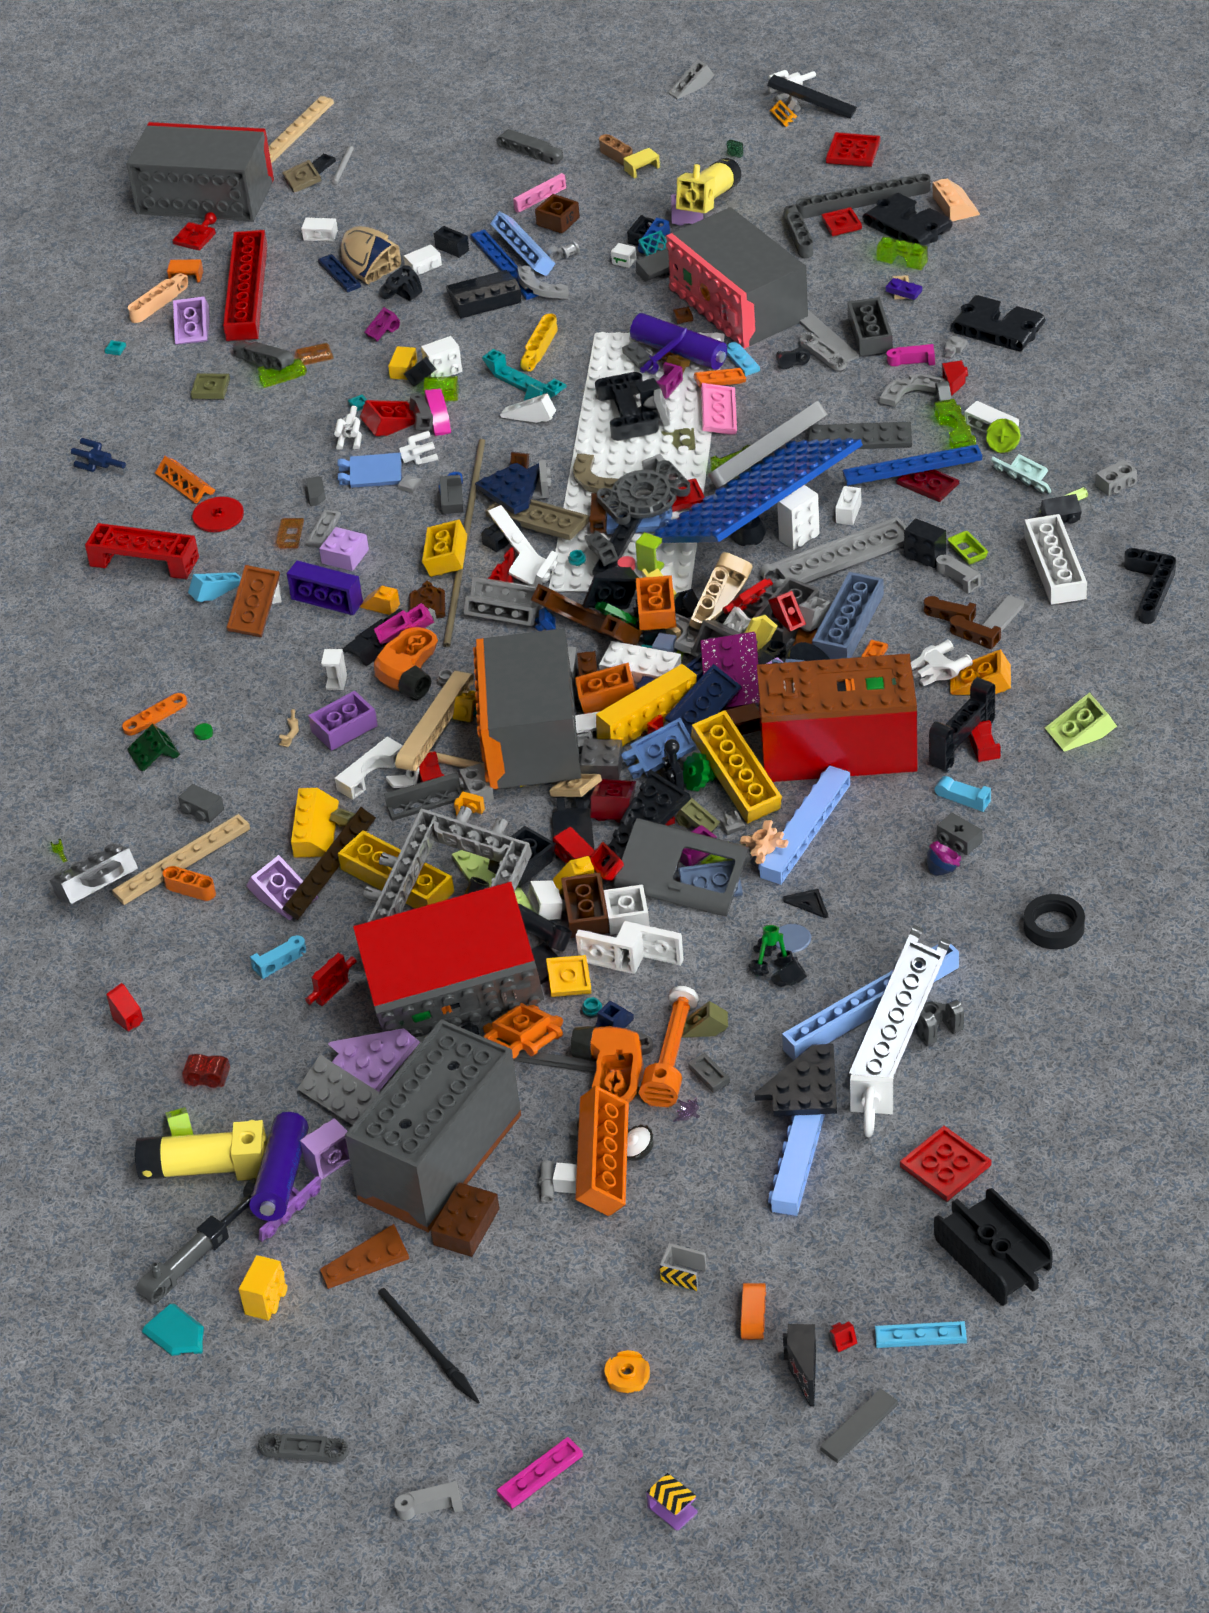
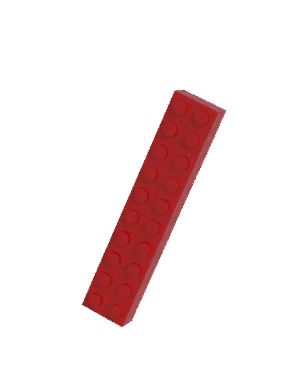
M265 230L234 232L223 324L226 341L259 338L268 246Z

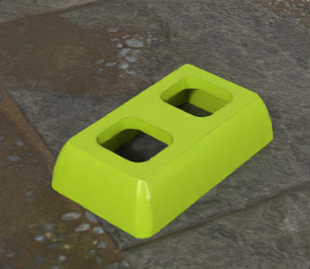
M968 531L948 538L949 545L969 565L985 559L988 554V550ZM967 543L970 547L961 550L957 545ZM973 552L978 554L971 558L967 556L968 554Z

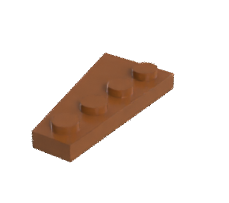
M392 1224L322 1267L320 1272L327 1289L408 1260L409 1255L395 1225Z

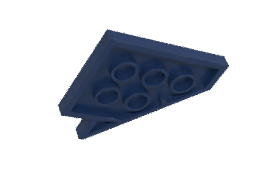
M518 463L511 464L509 467L476 482V489L515 515L530 506L540 475L539 463L528 469Z

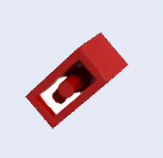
M962 360L942 363V377L949 382L951 396L966 383V377H968V369L964 367Z
M792 591L782 593L768 600L774 616L789 632L806 625Z
M123 983L106 994L113 1020L129 1032L144 1021L141 1008Z

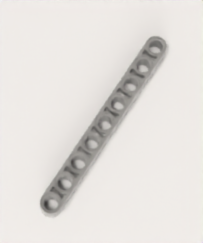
M816 401L708 474L709 478L717 489L828 414L820 402Z

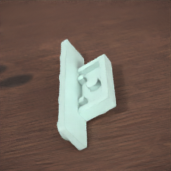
M1018 454L1011 465L995 457L991 458L994 464L993 467L997 471H1005L1011 478H1019L1022 483L1030 486V484L1035 486V489L1041 493L1045 491L1050 494L1052 492L1049 485L1041 481L1048 472L1046 467Z

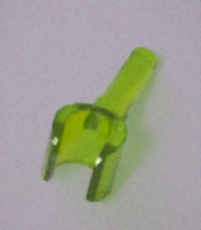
M58 839V844L50 842L53 852L60 855L63 863L68 861L63 853L62 840Z

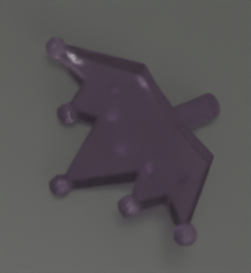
M695 1098L694 1102L688 1099L689 1104L678 1100L682 1111L677 1110L679 1117L674 1119L673 1122L689 1120L692 1116L697 1119L700 1117L696 1113L699 1110L697 1098Z

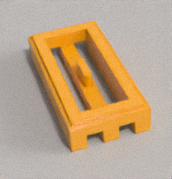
M781 100L770 109V112L785 127L789 126L788 122H793V117H797ZM780 105L790 113L789 116L779 108ZM776 109L786 118L785 120L775 112Z

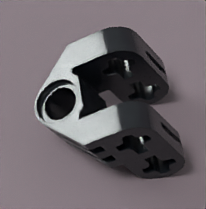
M404 265L389 275L386 282L379 289V295L383 299H389L397 294L411 301L422 293L423 290L419 276L410 266ZM384 290H390L389 293L384 292Z

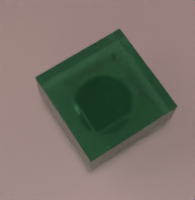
M729 139L727 141V155L741 158L744 155L743 143Z

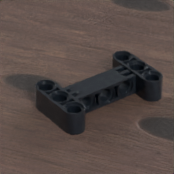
M639 372L600 378L595 381L596 398L601 401L614 399L620 417L610 421V432L613 440L620 441L650 435L659 430L658 414L653 411L640 413L633 395L639 394L635 383L643 381L642 374Z
M976 677L970 687V699L946 725L937 721L931 725L929 730L930 765L948 772L949 770L947 769L949 767L952 768L954 764L955 750L971 734L975 727L983 721L990 720L991 724L995 719V684Z

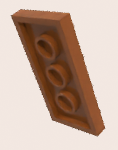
M245 565L227 624V631L256 637L263 636L280 577L279 571Z

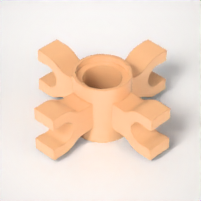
M772 820L764 821L763 829L757 830L752 837L742 836L739 841L741 844H746L747 847H750V854L752 856H757L756 864L764 863L765 855L772 853L776 847L786 848L788 845L787 839L782 840L784 833L777 832L776 828H771Z

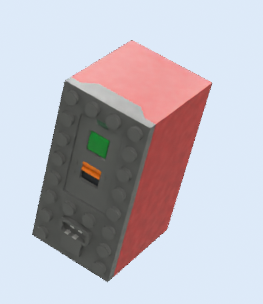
M512 882L353 926L375 1011L383 1032L404 1028L414 1037H419L430 1033L441 1019L460 1026L462 1023L468 1021L476 1022L482 1017L489 1015L497 1016L503 1011L519 1006L521 1003L535 1005L544 1000L537 967Z

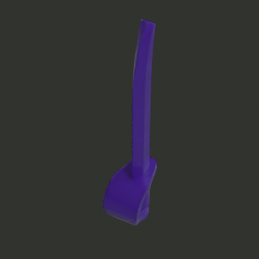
M684 328L653 357L650 355L651 359L643 365L644 367L640 368V372L657 373L659 370L657 361L682 340L687 328Z

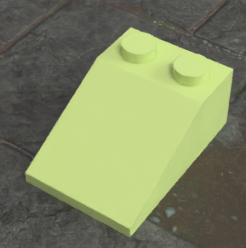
M1088 693L1047 725L1045 729L1065 752L1103 738L1116 728L1117 725L1091 693Z

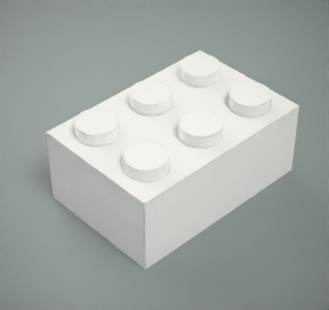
M803 485L777 503L779 541L795 550L819 535L818 494Z

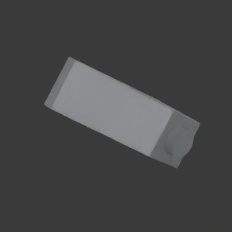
M698 59L668 93L680 99L705 87L715 75L707 64Z

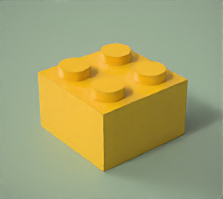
M256 1255L239 1287L245 1315L269 1321L272 1314L277 1312L279 1300L286 1295L288 1288L285 1283L281 1261Z

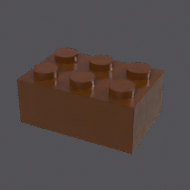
M593 873L561 878L568 929L572 931L570 938H576L578 930L590 931L596 934L609 933V918L601 874Z
M458 1182L431 1229L433 1245L473 1257L500 1209L498 1195Z

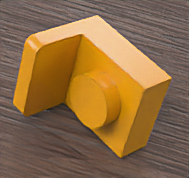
M464 791L454 802L456 816L461 806H465L464 810H466V807L470 808L472 813L482 814L485 810L482 796Z

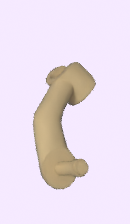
M295 709L291 710V718L287 719L291 729L287 735L281 734L279 736L282 739L281 743H279L280 746L289 747L292 739L299 732L298 719L295 718Z

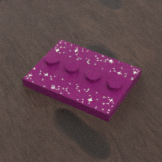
M748 632L701 640L703 675L715 664L742 686L740 692L723 710L751 703L759 705L756 633Z

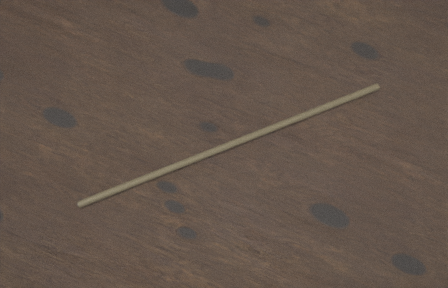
M479 439L464 522V529L467 533L464 563L477 493L475 483L479 481L485 447L484 439ZM463 569L456 571L443 642L444 647H450Z

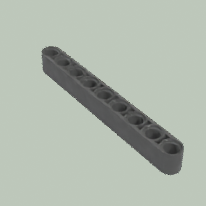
M918 174L801 198L796 201V207L804 219L850 207L853 209L873 205L878 200L887 199L895 193H900L907 197L926 194L931 190V178L928 174Z

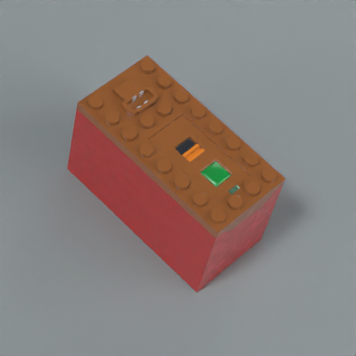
M910 653L757 665L763 765L772 782L820 779L821 773L825 772L829 765L850 772V776L918 771L917 702Z

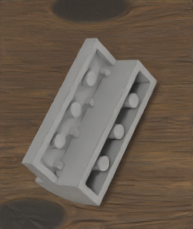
M472 577L471 595L465 597L464 614L532 626L535 625V619L539 617V610L542 609V606L531 601L537 587Z

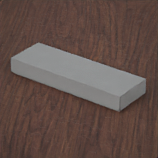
M324 510L306 541V545L320 548L335 528L341 517V512Z
M1008 595L983 626L989 628L998 626L1001 627L1002 632L1024 607V601Z

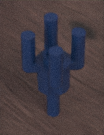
M81 438L80 444L93 447L91 451L77 448L71 449V454L88 459L89 464L80 461L74 462V467L94 472L97 466L108 468L109 465L123 469L126 466L125 462L112 459L111 453L101 451L102 444L100 442Z

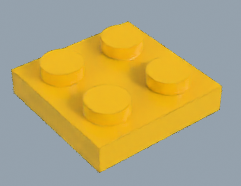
M586 955L546 958L551 997L591 994L592 989Z

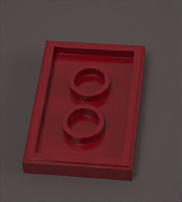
M933 469L901 475L896 480V484L941 502L959 485V480Z

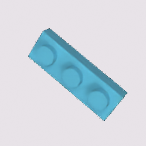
M736 341L727 344V356L738 368L742 369L745 376L760 371V366Z

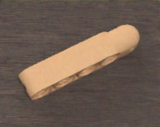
M182 273L176 274L171 279L162 281L128 306L131 322H142L176 298L179 293L188 287V277Z

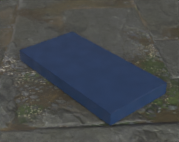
M713 664L667 714L665 721L671 723L681 718L691 736L692 724L721 712L740 692L742 686Z

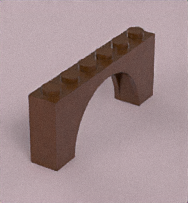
M540 584L537 585L531 601L551 612L621 643L637 645L642 634L640 630L609 614L606 616L590 608H583L581 604Z

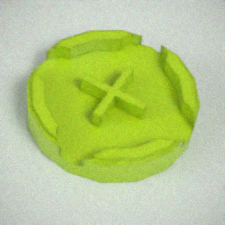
M997 419L988 427L986 441L994 451L1008 453L1019 444L1021 438L1020 429L1012 420Z

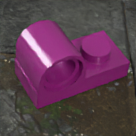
M383 307L364 333L378 342L386 330L390 332L397 330L400 326V320L395 313Z

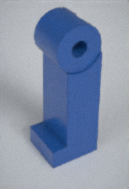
M656 218L643 237L660 230L664 237L669 235V221ZM656 234L653 238L658 239L659 235ZM647 238L643 242L648 243L649 239ZM651 240L650 244L656 246L657 242ZM639 243V245H638V251H639V253L645 254L644 251H643V249H642V247H641V245H640V243ZM649 247L648 251L653 253L654 248Z

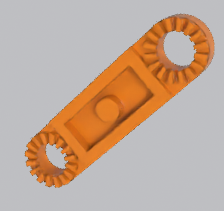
M175 693L131 717L123 723V732L130 736L136 735L147 729L152 723L156 724L187 705L186 696L182 693ZM175 700H182L179 703H174ZM131 725H135V726H136L135 728H132V729H129V728H128V727L131 726Z

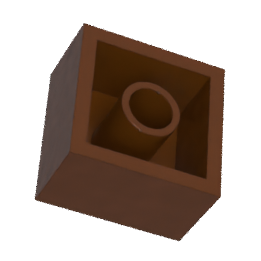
M552 194L535 209L536 225L561 234L564 233L580 218L579 203Z

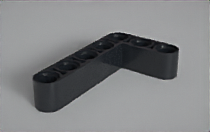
M1129 548L1125 551L1124 556L1125 569L1153 575L1139 606V621L1144 624H1151L1155 621L1175 576L1176 558L1167 554Z

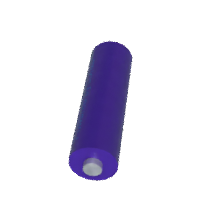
M639 313L631 324L630 337L634 341L661 350L684 328L650 315ZM687 329L682 340L669 352L673 355L689 359L694 363L717 370L725 361L727 345L722 341Z
M282 1112L273 1120L249 1204L251 1212L261 1220L276 1221L286 1214L302 1156L300 1140L308 1134L309 1129L306 1119L295 1112Z

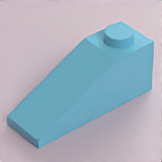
M236 572L193 574L188 593L197 602L212 601L238 587L241 576Z

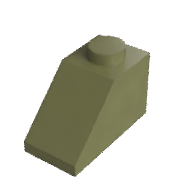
M708 1001L687 1017L682 1037L717 1036L728 1028V1011Z

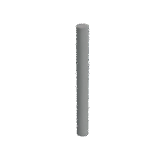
M348 146L332 180V184H338L354 150L353 146Z

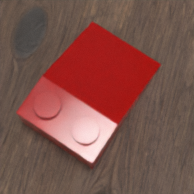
M366 400L360 415L365 425L378 437L388 436L415 423L414 412L409 409L407 401Z

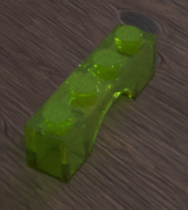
M955 399L934 402V415L939 425H946L955 429L949 433L950 448L955 449L976 445V438L971 434L970 425L966 424L965 415L961 414V407L957 405Z

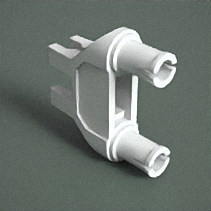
M947 639L937 646L930 645L926 647L921 656L911 662V667L914 670L912 671L913 678L921 677L922 679L919 680L920 684L926 686L938 680H949L956 677L960 670L971 666L973 662L968 654L956 661H951L943 654L954 649L952 642Z

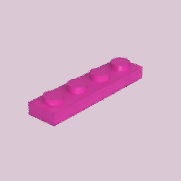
M569 1437L565 1438L498 1488L497 1495L511 1509L515 1508L583 1457V1451Z

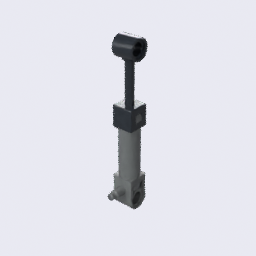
M256 1178L249 1180L245 1185L243 1195L246 1198L221 1221L210 1216L197 1228L198 1234L164 1264L161 1262L152 1263V1269L137 1283L136 1291L150 1302L158 1303L178 1284L177 1279L210 1249L215 1251L229 1238L227 1226L249 1207Z

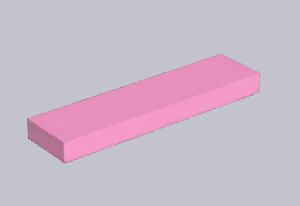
M561 173L513 198L514 210L521 212L552 194L565 189V175Z

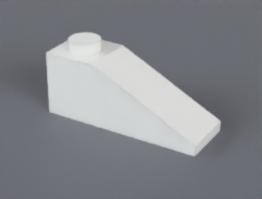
M544 394L505 407L500 416L501 418L535 423L547 422L553 418L552 416L556 409L548 394Z

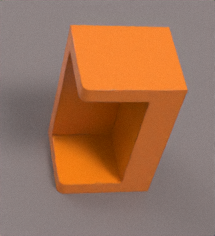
M201 259L170 260L167 269L168 278L171 279L176 274L182 273L184 275H196L197 283L201 282L203 275Z

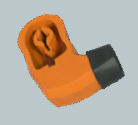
M420 627L403 630L398 637L385 645L375 659V677L387 688L400 691L410 696L412 700L424 697L431 686V677L421 670V667L433 655L438 642L436 634L431 630Z
M614 1026L575 1027L571 1037L572 1056L592 1061L597 1060V1070L592 1088L596 1085L627 1102H631L637 1094L644 1072L642 1046L638 1033Z

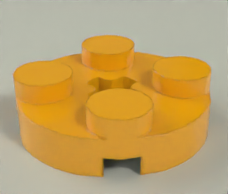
M626 1350L618 1352L616 1357L612 1360L609 1358L605 1364L606 1381L612 1390L631 1393L641 1391L650 1377L648 1361L642 1358V1355L636 1351ZM626 1369H630L632 1373L626 1375L622 1372H625Z

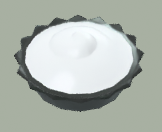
M640 1124L628 1130L627 1159L640 1160L651 1152L654 1144V1134L648 1125L643 1126Z

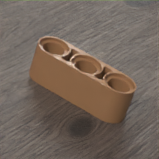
M609 134L599 137L600 152L619 164L624 165L623 158L633 154L630 146Z

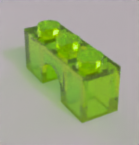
M882 237L877 244V261L892 264L897 256H901L906 260L908 268L922 270L928 262V247Z

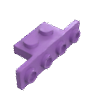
M316 1176L300 1192L296 1188H292L286 1214L279 1220L268 1221L260 1228V1241L263 1242L267 1237L271 1238L281 1224H286L296 1210H301L311 1196L315 1197L320 1192L321 1178L319 1176Z

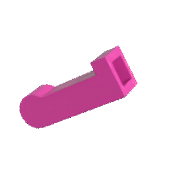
M933 344L898 347L890 349L886 353L889 366L895 367L900 364L928 363L929 366L935 365Z

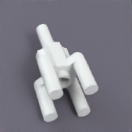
M787 70L774 73V75L803 85V81L816 77L814 71L804 75H800L798 72L789 75ZM773 74L768 75V80L771 79ZM768 88V92L770 94L778 91L773 88ZM782 93L776 95V99L779 101L788 98L790 95Z
M351 406L350 413L345 418L337 420L334 435L338 437L336 449H343L346 437L355 438L353 449L360 448L362 434L359 432L360 420L356 417V406Z
M429 431L408 437L409 445L399 448L401 459H403L404 463L414 460L415 464H422L438 460L437 454L421 459L419 456L424 452L435 449L433 442L423 445L415 444L417 441L431 437Z

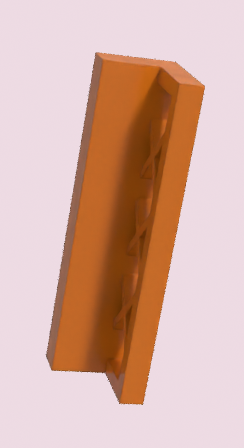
M164 456L155 472L194 503L200 501L204 492L210 495L215 492L213 487L182 464L167 456ZM167 465L168 473L163 474L162 472ZM178 473V480L173 482V475ZM188 481V487L183 489V482ZM198 488L199 491L197 492L196 496L193 497V490Z

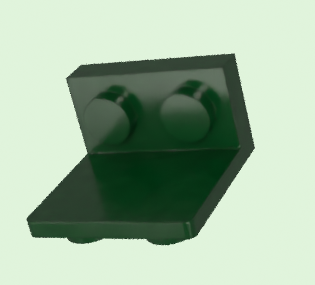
M153 723L127 749L141 771H145L161 754L166 757L171 756L174 759L180 755L168 734Z

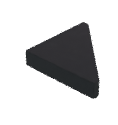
M819 889L783 896V901L787 904L820 917L828 918V912Z

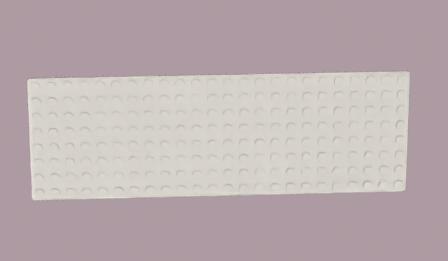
M699 332V334L724 342L725 335L723 333ZM595 333L563 508L586 514L590 517L592 492L584 490L582 485L576 483L574 479L573 466L577 454L594 455L595 460L591 470L592 473L598 477L619 479L633 471L643 470V460L661 454L687 480L696 478L704 494L712 432L702 431L701 388L698 387L694 379V373L714 370L690 361L689 367H686L683 373V381L665 399L670 412V425L664 426L662 421L658 422L659 430L654 434L616 441L611 438L610 421L620 417L614 399L601 401L596 398L595 381L600 378L630 372L641 373L640 369L622 353V347L635 341L631 339L630 333ZM637 342L652 357L660 351L659 349ZM657 361L659 370L655 374L641 373L643 381L651 378L658 381L664 375L662 364ZM639 393L633 395L638 407L641 406ZM689 428L691 430L694 428L695 450H688L687 446H680L677 450L671 444L673 436H664L661 431L671 433L677 429ZM682 435L680 437V442L686 438L690 439V437L688 435ZM643 489L639 490L636 495L647 496L652 492ZM691 508L672 512L671 520L677 519L679 514L689 511ZM590 522L571 541L558 537L555 551L558 553L556 559L558 565L551 573L549 589L564 593L588 592L594 577L592 570L599 560L598 556L590 550L584 538L586 535H591ZM597 524L594 527L601 528L603 527V525ZM644 532L634 534L622 557L630 556L635 559L636 567L633 571L639 578H643L642 571L637 569L635 542ZM645 532V533H648V534L653 535L655 532ZM601 533L607 540H610L613 535ZM661 543L656 548V560L664 563V567L660 572L663 576L672 575L673 589L676 593L691 589L697 543ZM581 550L586 556V561L580 566L571 565L568 562L571 551Z

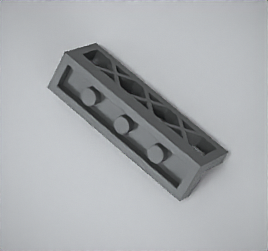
M456 772L384 793L386 807L394 821L417 814L421 808L431 810L454 803L456 798H459L462 789L460 788L459 777ZM457 791L459 794L455 797L448 796L449 793ZM434 797L441 798L438 802L435 803L430 801V799ZM414 803H422L421 807H411ZM403 808L404 811L394 814L393 809Z

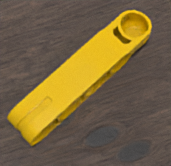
M545 314L538 323L525 346L526 351L520 360V367L523 371L531 372L534 370L545 354L558 330L556 315Z

